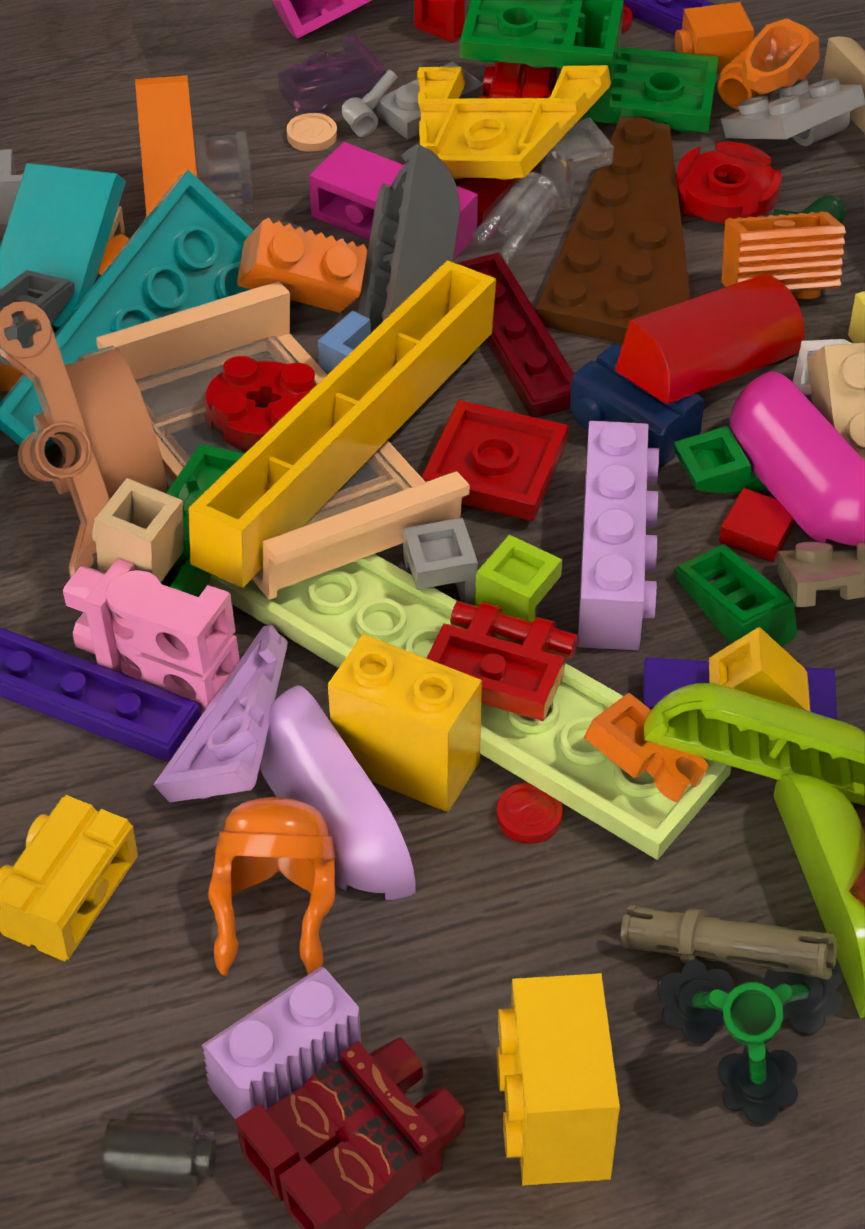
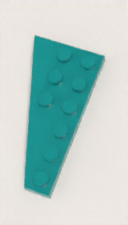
M189 170L181 174L54 334L64 365L77 362V358L80 355L99 350L96 343L97 337L251 290L237 286V278L244 241L254 230ZM24 374L0 403V430L19 446L26 436L36 431L33 420L34 415L43 412L34 383ZM48 439L45 443L44 450L49 446L53 445L55 442Z

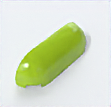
M715 683L690 684L672 691L652 708L645 720V741L698 755L702 758L776 780H780L781 775L785 774L814 776L835 786L850 802L865 806V732L846 722Z
M804 774L781 775V779L777 780L775 785L774 799L826 932L833 933L836 936L837 960L860 1019L865 1018V831L853 805L835 786L814 776Z

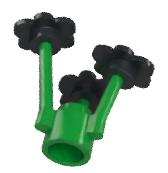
M694 959L689 960L682 966L681 973L668 972L658 981L657 995L666 1004L662 1010L661 1019L668 1028H681L684 1036L694 1043L708 1042L713 1038L717 1025H725L728 1034L736 1042L745 1045L743 1055L737 1053L728 1054L718 1064V1078L726 1087L723 1091L724 1105L732 1111L744 1109L746 1117L755 1124H769L778 1116L780 1106L790 1107L797 1101L798 1090L792 1082L797 1074V1062L794 1056L787 1051L773 1050L768 1052L765 1044L771 1042L779 1033L783 1020L791 1018V1022L797 1030L810 1034L817 1032L823 1027L826 1015L839 1013L843 1008L844 1001L842 995L836 990L841 985L843 979L842 970L836 963L835 968L831 969L832 976L829 980L805 976L804 974L767 970L764 978L765 985L758 982H749L734 988L732 976L727 971L722 969H710L707 971L703 962Z

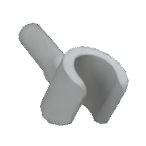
M390 69L362 99L358 97L350 98L342 106L343 118L360 138L372 134L378 125L377 115L372 110L398 78Z

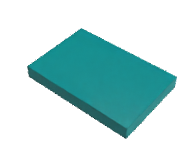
M27 163L0 247V290L25 270L74 282L75 293L52 323L53 331L57 332L95 284L126 181L117 173Z

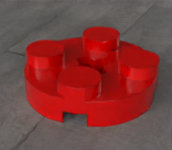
M717 142L715 151L700 154L701 146L687 152L678 164L676 182L680 211L687 216H698L708 221L725 223V220L728 218H748L749 216L757 218L758 216H764L778 202L782 175L779 168L776 172L770 167L771 157L756 147L738 142ZM727 181H733V182H735V183H734V184H727L726 182H727Z
M247 356L231 357L224 362L223 372L215 376L206 389V421L211 430L214 424L215 427L223 431V441L233 447L248 451L317 385L315 382V371L304 363L285 364L275 361H255ZM258 404H268L267 408L256 407Z

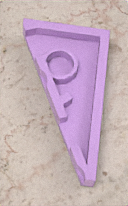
M272 625L262 627L153 784L169 803L250 791L256 784L269 728V710L275 701L288 645L286 638L280 635Z

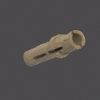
M630 905L626 909L627 915H624L622 919L621 942L625 949L653 951L680 956V960L683 963L693 959L701 962L703 960L718 961L778 972L804 974L805 976L818 977L825 980L831 978V969H834L836 964L837 939L833 933L801 931L786 927L709 917L706 910L689 908L685 913Z

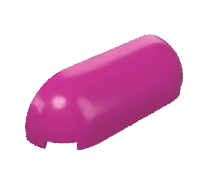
M774 371L758 376L739 394L730 416V430L751 464V470L791 514L799 526L815 541L826 543L828 538L835 542L855 546L860 542H865V461L786 376Z

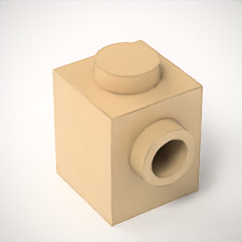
M125 479L94 519L92 539L96 542L98 570L106 573L117 558L133 563L135 570L150 572L162 582L184 552L183 500L131 479Z

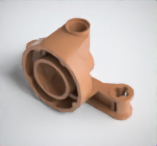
M26 301L13 302L4 307L0 312V356L33 381L43 412L35 414L33 417L36 431L26 436L19 446L17 454L18 463L23 473L32 480L39 482L53 481L60 495L71 493L80 519L78 533L68 566L71 578L80 566L91 567L94 564L92 554L97 552L96 542L92 539L94 519L125 479L128 478L167 493L166 474L153 425L140 389L119 349L109 346L80 355L77 358V362L64 365L50 320L45 311L36 304ZM12 317H18L21 325L32 324L35 334L27 339L28 348H22L18 339L7 340L4 332L13 325ZM48 439L54 441L61 450L62 459L57 468L51 465L45 457L44 447Z

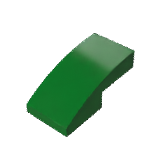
M729 426L674 442V452L695 490L714 493H740L743 488L752 491L767 489L751 470V464Z

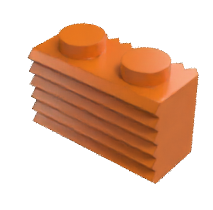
M823 211L819 213L810 212L808 214L799 213L798 215L790 213L789 215L758 216L757 218L750 216L748 218H728L725 220L721 283L727 287L768 273L781 281L791 291L793 296L798 299H815L821 296V290L839 289L841 286L840 277L842 276L841 267L843 265L842 256L844 255L843 246L845 244L843 236L846 233L845 227L831 214Z
M268 217L244 241L237 286L254 289L280 281L290 292V300L341 313L352 301L359 298L367 249L364 244L357 247L353 241L346 244L343 238L336 241L332 235L325 238L322 232L315 236L311 229L304 232L301 226L294 230L290 223L283 226L280 220L273 224Z

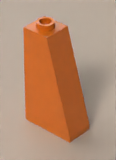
M188 75L135 79L146 217L181 174L189 170L198 178Z

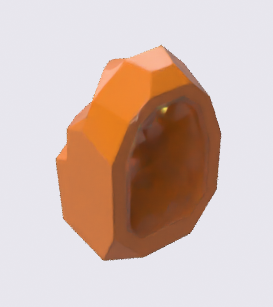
M787 18L766 25L750 43L741 73L743 85L763 95L778 88H791L796 81H803L820 59L819 37L807 27Z

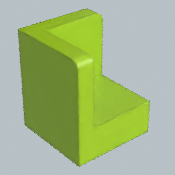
M508 535L476 572L475 606L479 607L484 601L501 606L503 614L533 622L535 619V607L561 577L562 559L512 535Z

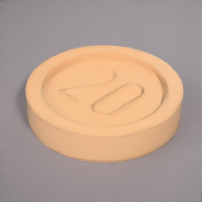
M301 114L291 119L287 125V140L292 147L300 151H322L331 147L337 139V125L335 121L324 114Z

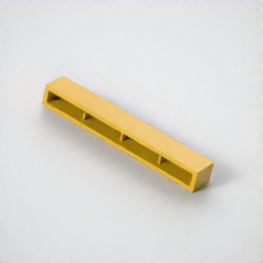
M448 260L188 508L190 564L243 588L263 568V541L303 527L492 334L496 278Z

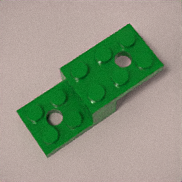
M624 0L470 1L460 39V58L476 59L484 63L506 62L527 64L534 68L558 67L561 68V71L563 66L608 65L611 79L610 87L578 120L579 122L588 123L594 121L617 124L620 116L641 117L652 122L668 124L670 129L679 132L709 133L719 56L621 47Z

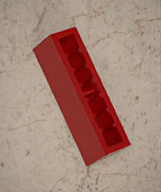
M765 273L630 320L615 371L665 404H670L799 353L801 342L804 341L805 336L802 312L791 291L781 281Z

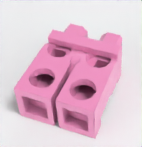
M117 558L106 573L84 565L80 566L63 589L66 606L83 612L75 622L72 633L76 648L95 654L98 665L200 703L201 714L206 710L240 661L237 637L233 635L236 630L230 592L207 585L201 595L197 597L162 585L157 576L147 571L135 570L133 563Z

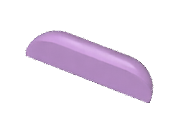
M299 685L288 689L272 703L269 710V728L260 763L263 777L276 797L291 798L308 803L322 814L327 823L328 835L332 836L335 884L346 891L349 885L362 891L385 893V900L401 899L415 894L416 881L412 861L400 829L388 806L314 697L304 687Z

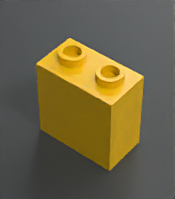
M362 634L328 683L330 722L370 781L448 813L480 762L482 680Z

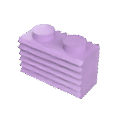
M319 967L202 1044L203 1054L206 1058L204 1061L207 1065L205 1069L208 1072L206 1076L209 1079L207 1083L234 1119L259 1103L265 1110L302 1087L319 1069L331 1062L341 1060V1053L357 1041L361 1043L359 1006L324 967Z

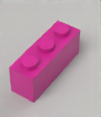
M343 142L309 175L311 217L370 240L375 205L381 185L385 183L391 186L404 165ZM458 186L456 187L460 201V217L453 261L477 236L478 194Z

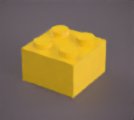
M602 974L512 979L511 1008L498 1009L500 1047L496 1049L499 1091H505L506 1112H503V1133L506 1158H520L522 1186L611 1180L620 1104Z

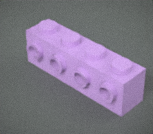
M589 421L578 620L579 638L577 647L639 651L642 619L655 617L657 582L645 581V572H655L657 535H646V527H656L658 491H647V484H657L659 448H648V424Z

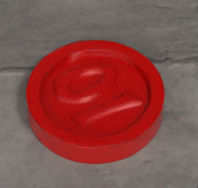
M528 782L509 787L498 800L497 823L506 836L517 842L533 844L546 841L554 836L561 826L563 815L562 802Z

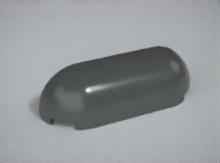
M419 144L409 148L401 155L406 164L399 171L391 186L382 183L376 200L358 309L359 314L370 319L371 333L447 260L453 262L460 217L458 190L453 176L444 162L435 153Z

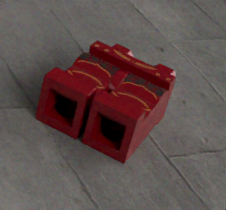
M399 1037L370 1054L357 1041L341 1053V1060L331 1062L319 1069L302 1087L266 1110L259 1103L236 1118L235 1125L242 1155L279 1202L284 1199L285 1209L301 1229H364L406 1196L421 1180L426 1182L442 1170L441 1150L449 1145L465 1128V1112L451 1093L442 1087L436 1089L416 1105L410 1102L403 1092L423 1079V1065L416 1053L402 1037Z

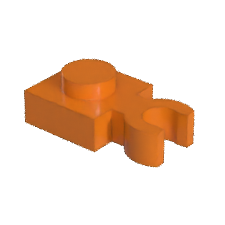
M628 692L592 720L584 738L634 779L643 771L649 773L654 777L657 789L665 797L678 803L690 784L693 787H697L709 769V765L701 756L645 741L644 723L651 710Z

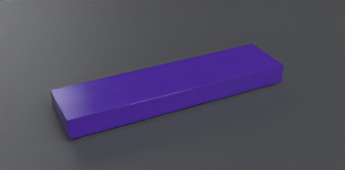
M0 627V697L166 762L172 759L202 715L200 703Z

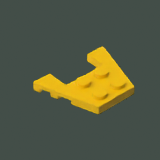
M608 65L563 66L550 98H460L466 85L462 67H419L417 78L420 86V92H418V104L421 112V121H419L420 145L435 153L444 162L453 179L497 178L509 180L525 178L610 87L611 79Z

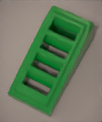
M725 544L674 568V575L677 581L730 644L758 627L764 630L780 646L792 641L796 637L797 626L793 600ZM725 572L728 574L714 582H708L709 580Z

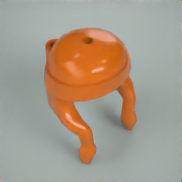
M264 797L243 802L230 811L225 819L223 831L219 832L215 849L214 868L208 891L209 901L214 910L218 927V936L214 943L216 968L221 975L228 976L229 969L238 953L239 942L236 937L232 896L271 878L280 871L287 879L311 893L308 908L302 920V933L299 943L300 958L309 975L323 965L324 958L319 930L324 916L330 911L335 901V853L332 836L328 835L327 823L322 814L308 803L284 797Z

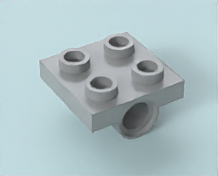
M830 78L808 85L807 79H804L803 81H796L791 88H778L779 94L773 97L757 96L740 102L738 104L739 111L722 118L721 122L725 138L788 139L793 137L798 144L809 146L845 130L850 122V111L865 105V98L861 84L840 85L838 78Z

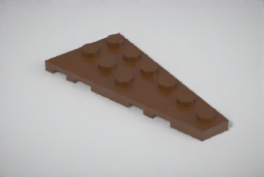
M620 116L535 309L545 327L623 344L630 320L691 299L670 125L652 122L646 118Z

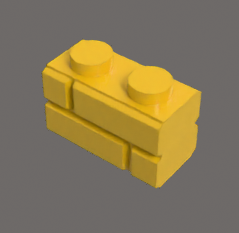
M68 795L61 798L49 816L46 814L39 815L29 829L26 838V849L14 866L7 864L0 869V932L2 935L29 947L32 944L38 951L64 962L69 960L138 857L133 825L130 824L128 819L103 809L96 811L93 805Z

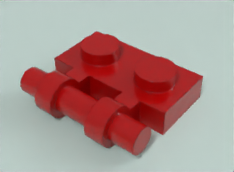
M457 601L451 613V625L443 623L427 659L482 680V704L544 721L563 678L565 658L572 659L575 654L579 638L578 634L556 629L555 621L536 617L531 622L503 614L501 606L484 601L479 607Z

